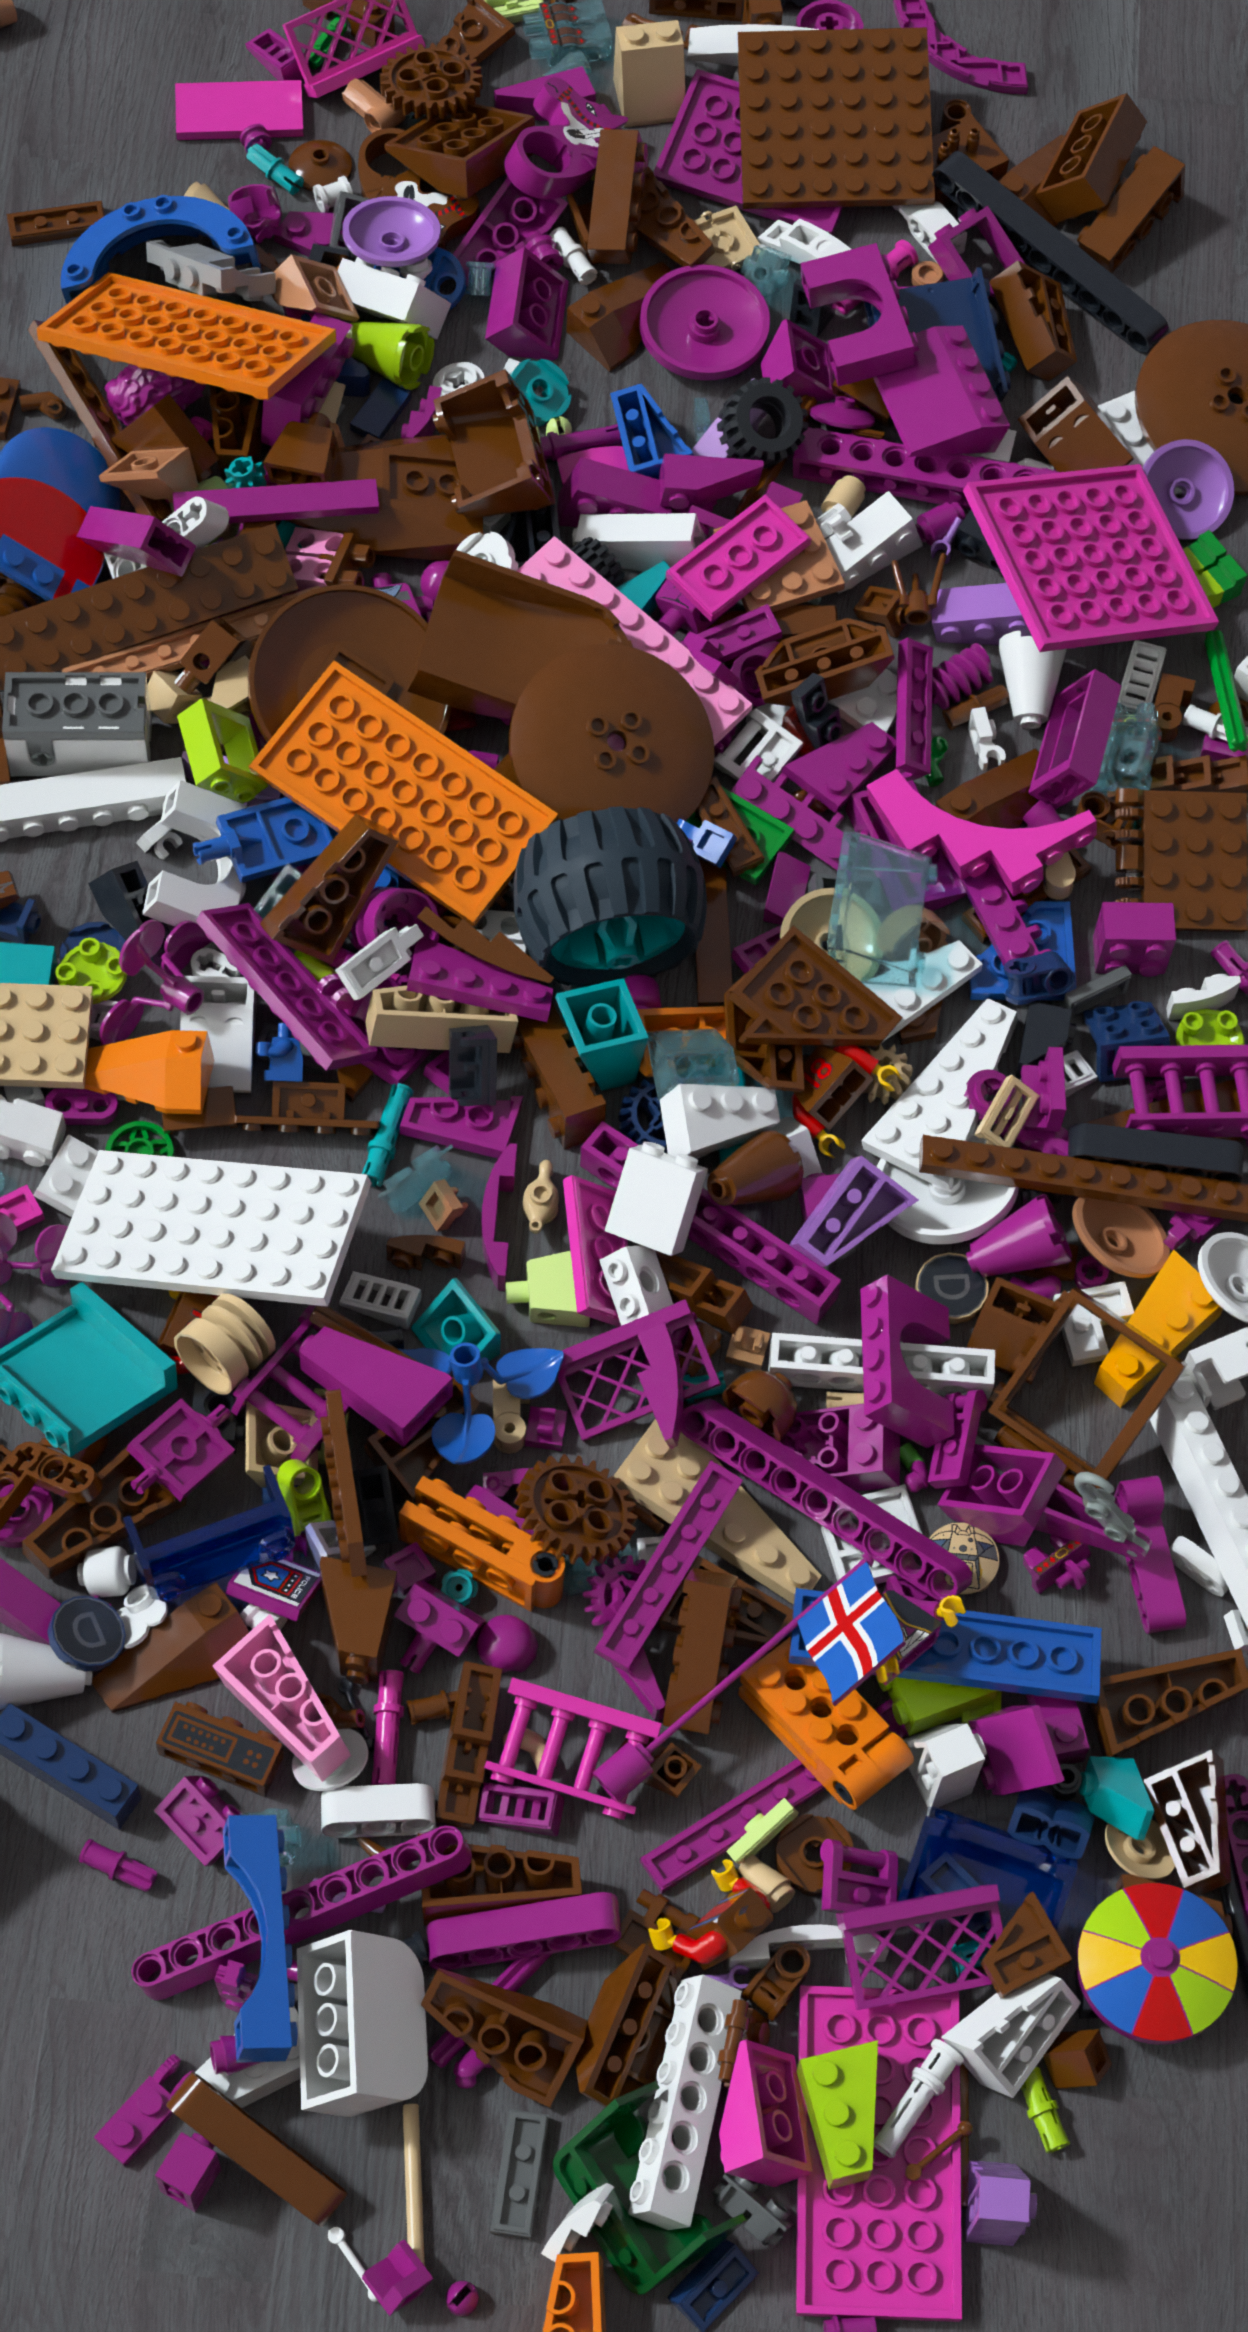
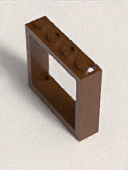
M1076 1287L1072 1288L1069 1293L1064 1290L1060 1297L1056 1299L1052 1306L1056 1313L1049 1323L1043 1320L1031 1336L1035 1343L1028 1354L1021 1351L1010 1367L1014 1374L1007 1384L1001 1381L995 1388L994 1393L989 1399L993 1402V1405L988 1412L1045 1452L1055 1453L1076 1474L1091 1472L1108 1481L1188 1364ZM1078 1305L1084 1307L1167 1365L1097 1467L1009 1406Z

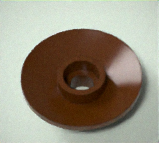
M312 140L300 145L293 151L289 159V168L304 178L302 188L313 191V186L318 184L325 186L337 182L341 176H345L348 180L352 172V160L347 150L341 145L328 140Z

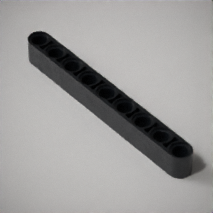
M955 151L932 172L935 186L964 211L967 212L975 208L979 212L988 206L1024 260L1040 273L1059 282L1063 292L1134 350L1140 353H1147L1168 332V322L1157 310L967 155Z

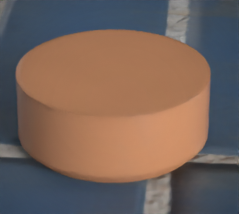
M919 262L912 270V286L943 282L944 272L935 262Z

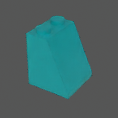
M624 978L557 993L555 998L578 1054L601 1090L635 1083L649 1037Z

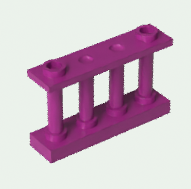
M1248 1045L1119 1046L1112 1065L1114 1078L1127 1077L1130 1079L1135 1114H1130L1125 1128L1200 1137H1243L1248 1139ZM1196 1076L1200 1078L1206 1112L1185 1113L1179 1077ZM1214 1076H1232L1235 1078L1241 1112H1220ZM1144 1077H1162L1165 1079L1171 1113H1150Z
M309 1305L298 1319L301 1325L252 1380L246 1377L233 1393L237 1400L231 1409V1412L237 1416L247 1402L252 1404L294 1437L293 1442L297 1446L290 1458L301 1460L304 1463L324 1441L320 1417L327 1416L326 1400L313 1392L280 1365L291 1353L300 1359L299 1350L303 1343L302 1340L312 1329H315L317 1332L321 1330L320 1327L309 1320L311 1313L316 1307L314 1305ZM270 1377L316 1412L314 1416L318 1420L312 1427L307 1423L302 1425L259 1391ZM342 1401L345 1416L351 1410V1407Z

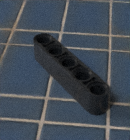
M1091 1123L1074 1124L1068 1129V1157L1232 1182H1243V1146L1237 1141Z

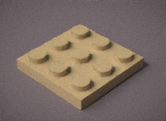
M0 983V1086L85 1088L94 995L92 986Z

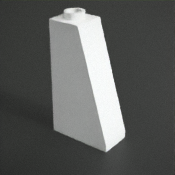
M696 513L580 514L578 528H574L572 534L573 546L584 538L592 537L593 540H599L601 546L605 544L609 548L608 553H613L616 556L614 560L619 562L622 568L642 572L647 571L662 561H665L671 568L706 541Z

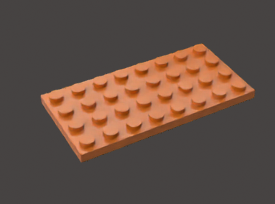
M108 272L38 326L37 336L38 340L51 343L55 347H67L78 350L86 355L94 354L108 358L113 362H125L136 365L140 369H152L166 373V375L171 377H182L194 380L198 384L221 387L228 392H240L252 395L256 399L269 400L336 342V329Z
M336 661L330 664L249 765L250 772L257 775L260 779L338 833L355 814L385 826L399 841L386 866L473 927H475L514 877L521 849L526 848L528 840L535 833L542 832L559 819L558 813Z

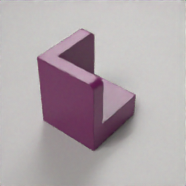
M404 2239L395 2245L386 2258L367 2269L362 2275V2280L389 2316L418 2298L434 2279Z

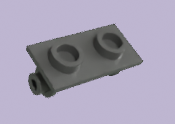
M725 2173L723 2178L729 2184L726 2185L721 2181L711 2194L717 2198L715 2203L733 2218L744 2214L748 2210L752 2216L743 2227L764 2246L769 2244L772 2248H775L784 2237L779 2232V2229L781 2228L786 2232L795 2225L788 2217L790 2211L775 2198L768 2200L757 2190L759 2187L757 2182Z

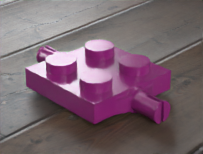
M183 1399L178 1400L128 1444L126 1450L145 1470L135 1480L131 1481L132 1488L135 1490L138 1487L136 1492L142 1494L157 1481L165 1486L181 1502L232 1457L235 1449L221 1436L217 1428L231 1416L229 1409L227 1408L224 1411L226 1406L220 1404L212 1413L205 1417L194 1411Z

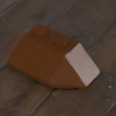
M845 618L781 640L769 654L764 664L757 668L755 674L764 703L795 708L791 692L812 673L824 677L829 701L869 687L895 659L885 627L873 626L866 622Z
M754 966L724 994L727 1059L767 1089L803 1092L802 1045L742 1044L738 1041L755 1020L728 997L755 968Z
M641 1944L604 1980L587 2021L584 2041L574 2059L579 2092L605 2108L614 2099L656 2081L658 2068L663 2062L667 2044L665 2035L672 2022L676 2005L674 2003V1995L678 1988L675 1974H677L676 1962L647 1944Z

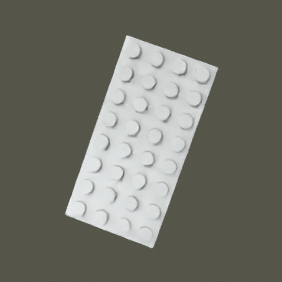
M99 1150L51 1271L57 1279L211 1295L226 1293L240 1298L328 1307L368 1195L371 1181L367 1174Z

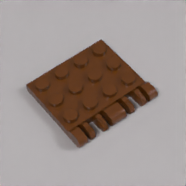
M1138 788L1115 790V805L1141 807V809L1120 808L1115 810V818L1124 821L1141 820V830L1121 829L1115 831V840L1141 842V846L1118 845L1115 847V871L1119 873H1141V877L1115 878V887L1121 889H1141V899L1123 897L1115 900V902L1173 903L1175 931L1246 932L1247 793L1155 791Z

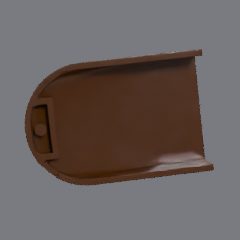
M455 549L443 573L407 692L464 711L496 718L512 719L513 711L524 688L553 659L576 648L589 645L617 644L633 647V645L619 626L620 621L595 600Z

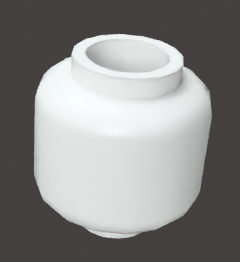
M120 1546L92 1549L86 1553L84 1562L79 1563L77 1567L78 1582L81 1586L86 1587L92 1597L97 1595L100 1598L125 1595L129 1591L130 1585H134L136 1582L137 1570L133 1555H128L126 1550Z

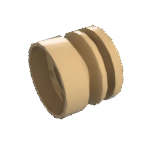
M222 1293L212 1305H209L202 1312V1318H195L174 1337V1346L178 1356L192 1375L208 1389L225 1395L229 1394L248 1376V1369L255 1370L263 1360L275 1351L276 1343L271 1330L263 1318L241 1298Z

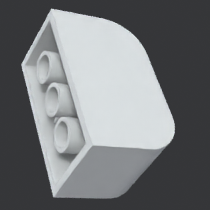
M348 1930L297 1948L301 2110L352 2117L416 2096L423 2088L427 2078L428 2056L426 2011L421 2006L425 1996L424 1977L420 1963L413 1951L398 1939L355 1930Z

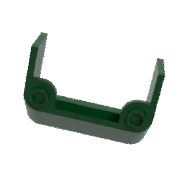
M656 2081L614 2099L556 2153L553 2160L554 2173L574 2206L596 2188L606 2183L614 2186L607 2202L613 2205L612 2210L603 2226L600 2227L595 2224L591 2229V2233L628 2290L637 2295L645 2294L657 2288L711 2252L746 2221L743 2214H740L713 2227L705 2216L695 2213L693 2214L690 2227L666 2230L628 2215L631 2204L630 2190L636 2180L640 2164L637 2152L640 2150L647 2133L646 2122L637 2108L660 2088Z

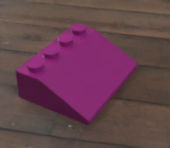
M963 325L934 326L915 333L919 346V351L914 352L915 366L873 377L909 457L994 453L1010 427Z

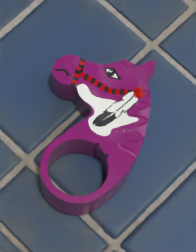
M556 77L548 78L534 99L533 106L536 112L549 122V126L528 127L519 134L504 161L506 174L519 190L535 198H560L573 193L583 187L596 173L600 129L622 130L621 127L627 123L628 118L612 115L604 104L600 105L586 100L563 79ZM525 152L542 157L550 165H554L558 173H550L538 168L528 159Z

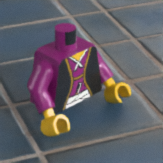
M894 1590L886 1591L882 1597L899 1620L906 1645L872 1675L877 1676L878 1681L887 1686L936 1643L942 1623L940 1621L945 1620L948 1626L954 1627L958 1623L956 1613H966L960 1597L951 1595L945 1597L941 1602L926 1601L900 1595Z

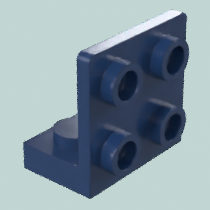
M1134 1001L1128 1005L1114 1007L1098 1006L1092 1010L1083 1011V1020L1097 1044V1076L1100 1082L1128 1079L1127 1077L1114 1078L1112 1065L1119 1046H1170V1035L1151 1002Z

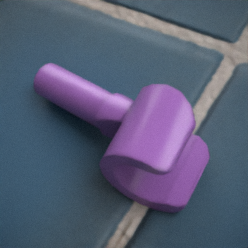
M956 517L943 540H937L932 544V559L938 550H945L947 555L945 564L950 561V545L953 542L958 527L963 522L962 519Z
M736 1965L728 1974L705 1976L743 1992L748 1984H738L735 1982L733 1975H744L750 1970L744 1965Z

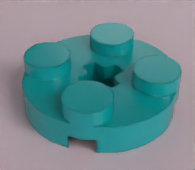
M527 359L520 362L510 373L511 377L527 396L534 411L537 427L544 426L552 418H558L569 407L571 402V394L569 395L567 388L569 381L565 373L553 362L545 359H540L539 361ZM532 387H542V395L544 397L537 396Z

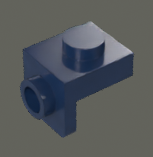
M29 898L26 905L13 902L0 910V938L20 944H27L31 934L35 935L41 924L42 916L38 913L36 900Z

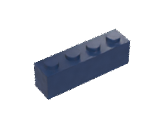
M11 1703L8 1704L0 1715V1755L118 1830L121 1829L142 1799L137 1783Z

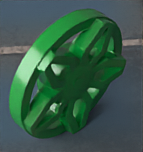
M146 1121L130 1122L119 1127L110 1136L105 1151L125 1149L126 1153L159 1156L167 1154V1156L174 1157L170 1136L164 1134V1130L160 1126ZM139 1130L143 1138H136ZM147 1131L156 1133L162 1139L149 1141ZM131 1132L129 1142H117L121 1136ZM155 1147H164L159 1151H154Z

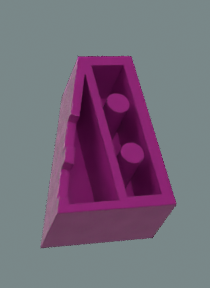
M581 457L559 491L557 513L559 526L578 527L580 514H672V507L660 506V482L658 479Z

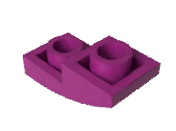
M429 386L427 399L421 398L419 412L411 411L409 424L403 423L401 439L433 435L436 429L433 421V415L436 414L433 400L442 396V387Z

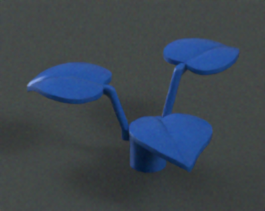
M472 1343L456 1345L451 1350L450 1356L441 1350L433 1348L399 1349L424 1365L445 1372L451 1377L454 1376V1379L462 1385L464 1415L460 1413L447 1414L441 1417L432 1429V1442L436 1451L451 1463L458 1465L472 1463L483 1457L490 1450L495 1440L496 1430L492 1418L486 1414L471 1415L470 1387L479 1382L483 1376V1370L497 1384L507 1383V1390L512 1396L521 1399H534L550 1391L557 1380L564 1359L563 1351L547 1348L521 1349L504 1355L497 1362L496 1372L489 1365L486 1357L481 1358L479 1348Z

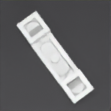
M798 1925L761 1934L755 1937L739 1953L728 1958L727 1970L730 1971L736 1965H744L749 1970L763 1969L769 1962V1953L777 1952L779 1948L788 1943H798L804 1946L806 1950L844 1948L841 1929L834 1925ZM869 1934L853 1936L856 1954L868 1962L880 1942ZM887 1947L884 1948L876 1962H885L889 1952Z

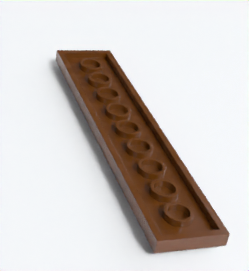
M275 523L195 550L182 577L149 566L0 617V692H3L5 689V672H61L62 668L77 665L298 590Z

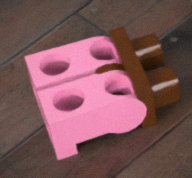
M295 527L285 552L287 553L286 556L298 590L282 595V597L318 585L320 588L340 584L364 586V577L361 571L357 570L359 567H373L376 555L372 546L358 543L354 533H344L343 535L337 532Z

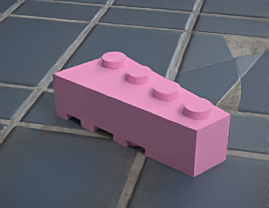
M271 1614L213 1665L224 1686L322 1782L351 1756Z

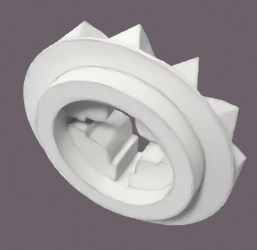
M457 362L442 368L435 375L433 386L442 387L443 396L483 379L484 374L478 366L472 363Z

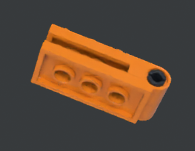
M422 1476L415 1487V1504L406 1501L399 1512L402 1541L409 1545L417 1541L425 1554L456 1571L458 1569L468 1570L472 1573L473 1580L530 1612L534 1606L550 1608L561 1600L565 1571L563 1556L557 1560L556 1550L553 1548L543 1552L544 1542L541 1540L531 1542L532 1535L519 1529V1525L505 1515L497 1517L486 1511V1507L475 1498L466 1497L465 1499L455 1494L453 1489L440 1479L432 1481Z
M790 1636L741 1675L740 1682L743 1685L739 1688L738 1695L840 1804L855 1810L914 1763V1756L900 1736L893 1732L888 1733L889 1725L855 1689L834 1707L827 1680L818 1667L789 1663Z

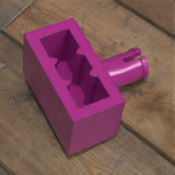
M421 1579L413 1584L394 1615L414 1628L417 1633L399 1662L407 1667L417 1655L409 1670L420 1674L436 1645L442 1646L457 1657H460L468 1651L486 1620Z

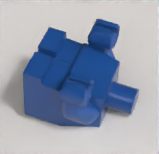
M278 1023V1037H272L271 1043H255L256 1055L268 1056L270 1060L269 1070H264V1080L302 1082L303 1057L299 1041L296 1038H292V1031L285 1023Z

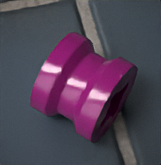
M537 236L526 245L525 248L555 271H558L563 265V256L561 252L556 250V242L552 236Z

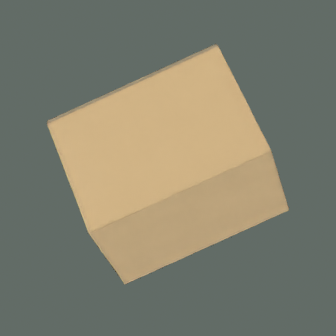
M247 1402L246 1473L261 1488L269 1487V1483H273L274 1487H278V1470L284 1462L291 1459L290 1457L297 1444L293 1442L294 1437ZM276 1404L302 1425L307 1423L312 1427L318 1420L314 1416L316 1412L313 1410ZM318 1448L305 1462L317 1472ZM305 1472L297 1475L294 1485L302 1484Z

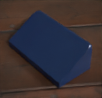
M725 2239L693 2268L668 2295V2299L700 2332H705L759 2272L736 2244Z

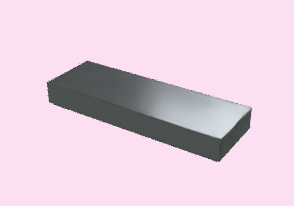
M509 2109L490 2234L531 2240L549 2121L548 2114Z

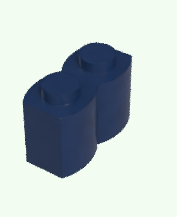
M1033 1788L1019 1792L1007 1832L1020 1842L1030 1845H1045L1050 1851L1059 1856L1080 1859L1089 1840L1095 1815L1082 1804L1073 1801H1057L1051 1794Z

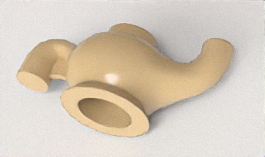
M544 1160L540 1163L538 1178L527 1186L523 1195V1213L530 1221L529 1229L533 1234L540 1233L543 1225L551 1222L558 1213L559 1194L556 1186L550 1179L553 1175V1165L549 1160Z

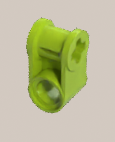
M290 1459L284 1462L278 1470L277 1481L283 1502V1515L290 1534L293 1537L301 1535V1531L305 1530L309 1523L331 1521V1514L325 1500L320 1474L301 1460ZM305 1472L302 1484L294 1487V1480L297 1475Z

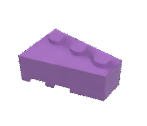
M862 1155L850 1159L789 1245L821 1267L828 1266L863 1241L868 1235L919 1201V1199Z
M969 2160L968 2207L966 2208L965 2242L1014 2246L1020 2235L1025 2234L1026 2227H1030L1031 2219L1036 2217L1037 2194L1030 2193V2179L1017 2164Z

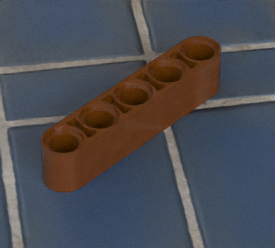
M192 2071L167 2102L166 2106L177 2117L318 2226L323 2227L348 2195L347 2191L197 2073Z

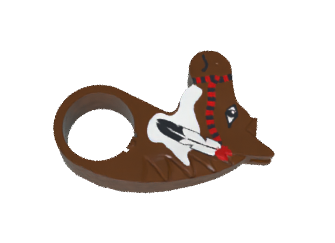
M385 128L373 132L363 141L359 150L358 172L361 196L369 199L384 196L404 197L427 206L439 220L440 241L437 247L445 249L448 242L453 238L469 232L480 216L477 195L473 194L469 199H457L454 195L445 196L442 193L422 192L423 178L411 169L397 175L396 178L387 175L381 177V174L369 167L370 163L376 157L388 153L385 150V143L405 130Z

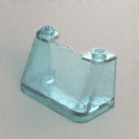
M844 831L828 930V955L864 984L916 987L918 973L924 974L926 953L919 952V937L926 891H929L930 885L937 884L938 864H932L930 856L859 832Z

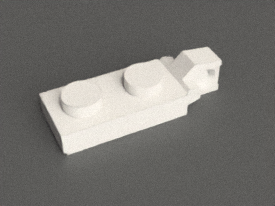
M417 924L411 927L406 926L399 932L396 927L383 932L335 970L353 1000L363 998L411 960L412 952L409 947L424 936Z

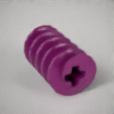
M974 643L970 648L962 650L960 654L950 657L949 661H943L938 667H933L932 704H937L941 709L945 710L949 707V700L956 704L960 701V694L968 697L971 694V688L978 691L982 688V682L987 685L993 682L990 658L980 644Z

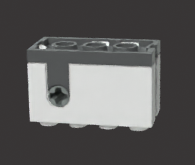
M5 672L2 734L11 776H61L150 762L151 751L149 741H151L152 713L146 672Z

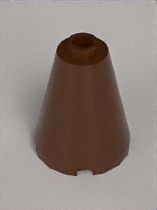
M763 1130L752 1135L709 1175L707 1179L709 1195L717 1204L723 1206L786 1200L802 1185L804 1174L802 1158L798 1151L793 1152L788 1144L791 1141L787 1136L774 1130Z

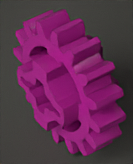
M632 1555L622 1556L620 1560L618 1557L615 1559L608 1558L607 1565L599 1564L594 1567L598 1576L587 1577L586 1581L592 1586V1590L583 1592V1597L591 1599V1604L585 1607L584 1610L585 1612L595 1613L596 1616L591 1622L593 1626L604 1624L603 1634L646 1566L644 1559L636 1560L633 1563ZM618 1572H625L634 1577L627 1580L624 1575L619 1576Z

